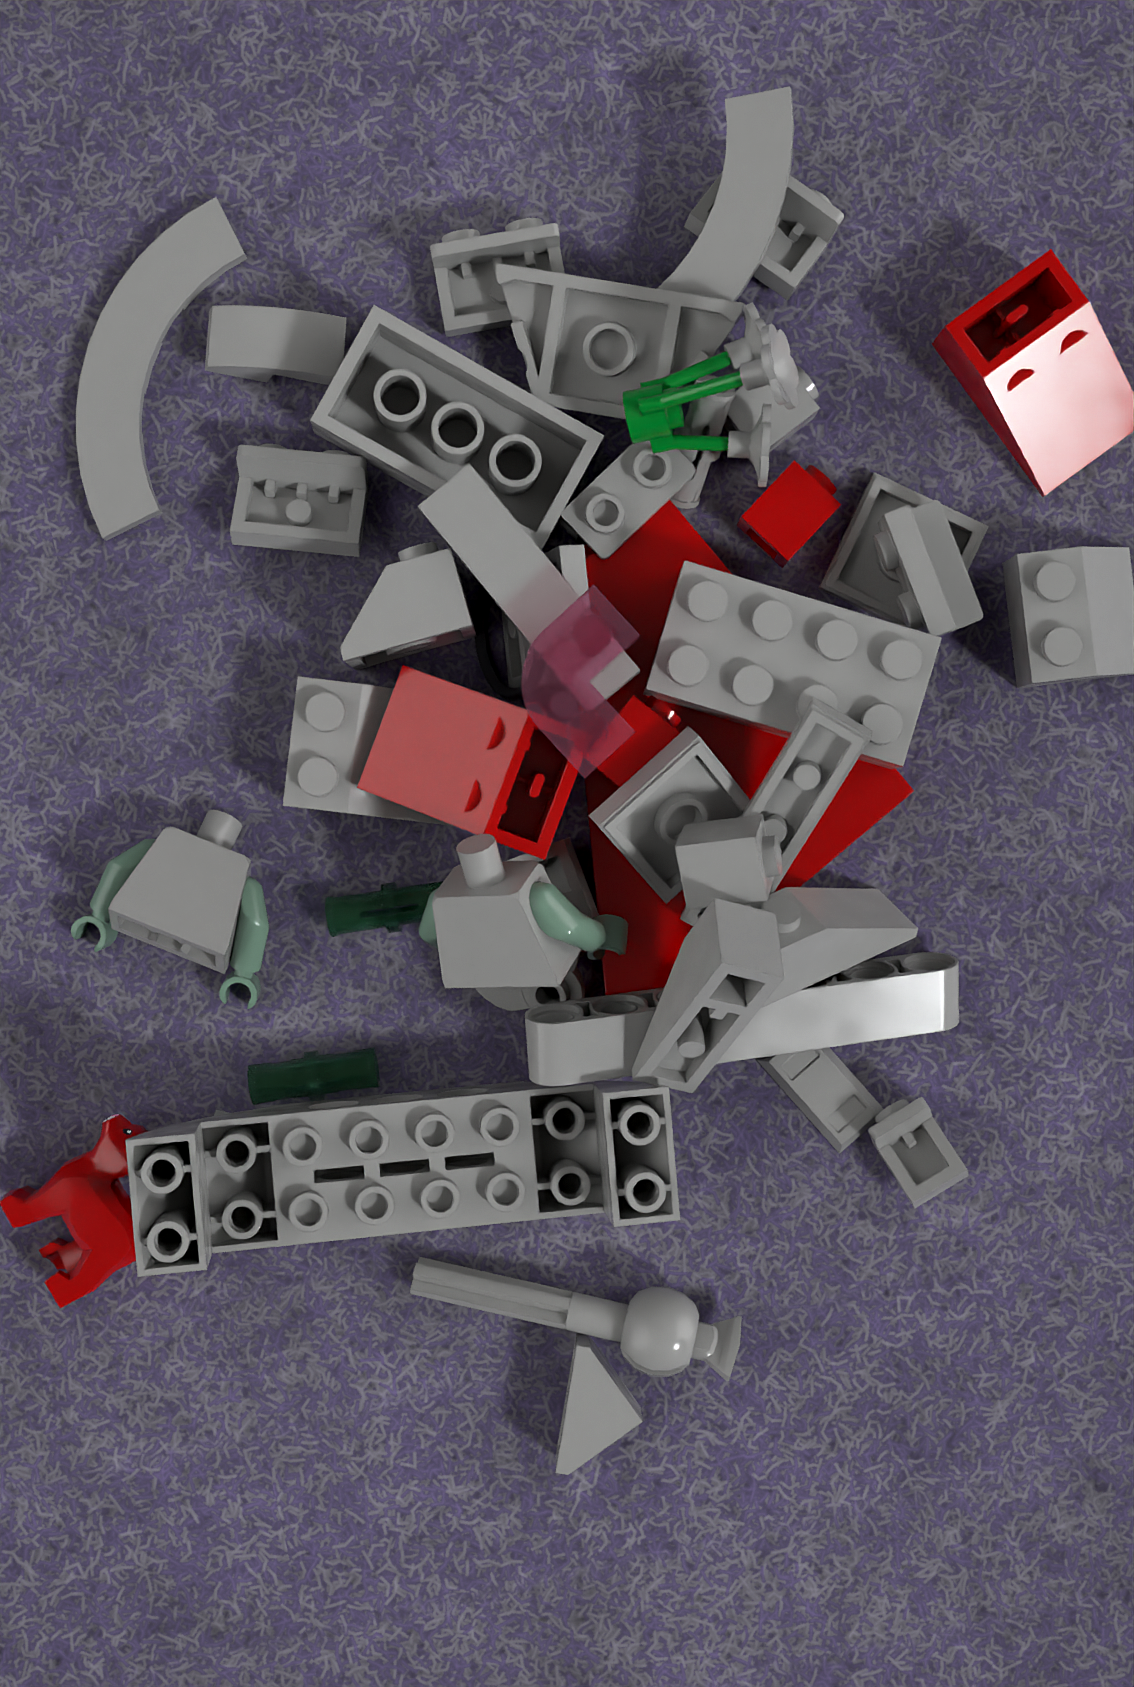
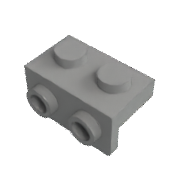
M722 172L690 212L684 225L686 229L698 237L713 208ZM790 175L775 233L753 276L788 300L829 245L844 219V214L833 206L829 199L821 192L809 189Z
M539 218L520 219L507 224L505 232L482 236L475 229L457 230L444 235L442 243L430 245L446 337L511 326L513 322L506 298L495 274L496 263L565 274L558 224L543 225V220Z
M277 444L238 446L236 461L239 481L230 526L232 545L354 557L360 556L369 490L366 458L350 455L339 450L313 452L287 449Z
M933 500L912 509L908 504L885 513L877 523L880 533L874 534L873 538L885 570L888 572L895 569L904 593L897 596V602L906 626L939 637L980 621L983 618V611L940 501Z

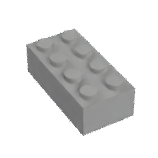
M373 305L310 419L315 434L354 456L366 458L368 464L427 497L470 464L541 550L604 437L601 433Z
M685 560L678 576L643 695H653L659 700L786 738L790 737L813 697L872 730V737L858 760L894 769L904 765L942 638Z

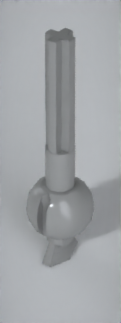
M419 1257L413 1272V1281L410 1288V1294L620 1342V1349L624 1359L635 1370L650 1377H669L680 1373L690 1364V1359L693 1358L705 1361L724 1380L729 1381L740 1346L741 1316L714 1324L698 1321L699 1313L696 1304L686 1294L671 1287L652 1286L638 1291L630 1300V1303L625 1304Z

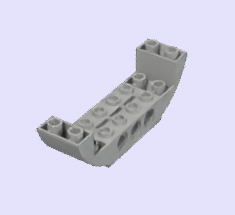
M600 1080L566 1086H543L534 1082L520 1081L270 1105V1107L178 1123L148 1131L125 1140L137 1277L207 1270L212 1253L596 1213H605L613 1227L680 1220L669 1086Z

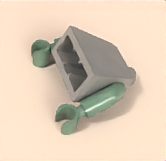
M208 810L196 836L175 827H166L157 839H144L108 862L90 901V907L93 912L77 919L73 923L71 928L72 937L75 940L82 938L88 924L93 923L99 928L101 936L99 942L95 945L94 952L111 946L116 940L118 932H121L225 974L230 962L231 967L235 970L224 980L219 991L220 999L226 1004L230 993V985L242 983L251 992L247 1009L252 1008L261 991L260 981L254 973L259 971L262 966L269 932V921L263 887L256 879L251 877V860L245 855L232 851L243 827L242 824L225 812Z
M490 834L474 835L462 840L457 845L456 851L460 865L455 866L440 887L430 894L419 926L421 939L438 949L442 981L445 988L559 987L581 949L587 951V957L592 960L603 958L605 949L623 955L626 954L628 923L619 916L604 914L591 918L582 914L555 885L551 884L543 865L535 860L502 862L496 840Z

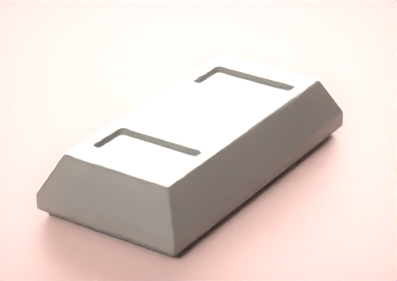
M830 1047L756 1058L839 1154L875 1123V1117L883 1110V1107Z

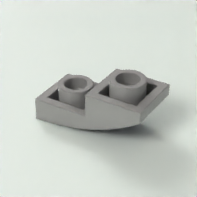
M212 306L209 310L205 371L266 383L273 375L330 385L344 360L346 317L278 307Z

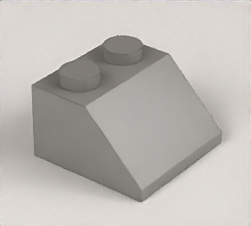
M436 542L412 546L398 552L400 562L386 565L340 647L344 662L354 670H359L477 636L458 566L451 548L438 551Z
M1080 546L1021 553L1002 563L1017 688L1134 675V585L1129 547Z

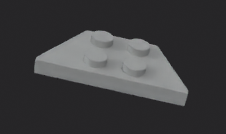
M496 263V278L498 284L502 286L513 322L511 323L512 331L527 368L526 377L531 394L556 408L626 419L622 396L624 391L641 388V382L663 378L714 356L744 314L745 304L742 302ZM696 380L687 383L683 386H680L677 389L693 385Z

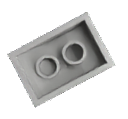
M298 676L283 806L451 825L357 788L394 688Z

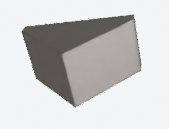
M576 1333L556 1451L555 1473L565 1475L575 1471L643 1422L641 1407L591 1336Z

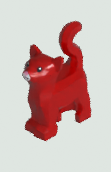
M121 1114L112 1115L102 1122L101 1136L95 1147L65 1162L41 1188L35 1190L28 1185L16 1188L6 1193L0 1200V1206L13 1228L60 1215L74 1238L73 1240L68 1242L58 1237L39 1249L42 1257L49 1259L56 1269H66L67 1271L66 1273L58 1270L44 1281L59 1308L93 1292L116 1270L136 1261L131 1198L126 1193L119 1179L128 1177L125 1140L148 1131L142 1125L132 1124Z

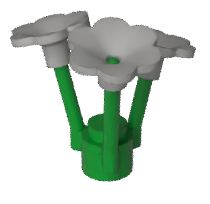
M752 302L744 306V337L724 345V352L663 378L641 382V388L624 391L622 396L627 426L633 444L650 441L653 454L677 449L727 452L728 458H750L757 473L758 487H766L769 470L772 404H763L760 418L751 432L729 431L728 437L673 434V429L684 427L681 404L744 386L749 391L769 385L778 405L783 404L788 410L798 407L799 397L796 388L799 385V376L796 364L790 355L786 335L781 329L776 330L773 324L766 325ZM727 366H731L733 370L740 368V371L677 389Z

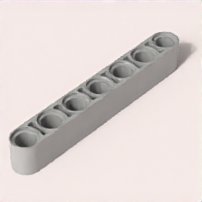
M921 952L865 960L774 1003L761 1007L716 1064L952 1029L959 1023V961L952 955L939 952ZM665 987L553 1002L530 1008L525 1012L529 1079L543 1086H566L632 1076V1067Z

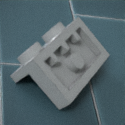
M650 441L632 443L563 510L559 517V524L576 542L582 539L599 558L606 560L693 478L696 469L677 449L653 454Z

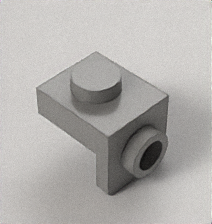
M923 1097L914 1100L910 1104L906 1099L899 1100L887 1106L875 1117L877 1124L868 1130L869 1135L880 1156L914 1209L969 1176L966 1166L932 1117L930 1107Z

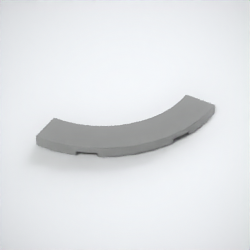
M790 86L725 99L727 121L726 155L722 178L713 208L690 252L657 289L736 301L759 267L775 233L786 196L792 166L794 137L792 92Z
M217 197L183 216L161 233L135 260L119 281L103 308L88 343L80 374L76 403V446L80 475L88 505L101 537L106 541L163 513L149 477L142 433L144 394H146L152 368L163 344L162 341L173 321L183 309L185 310L210 283L247 259Z

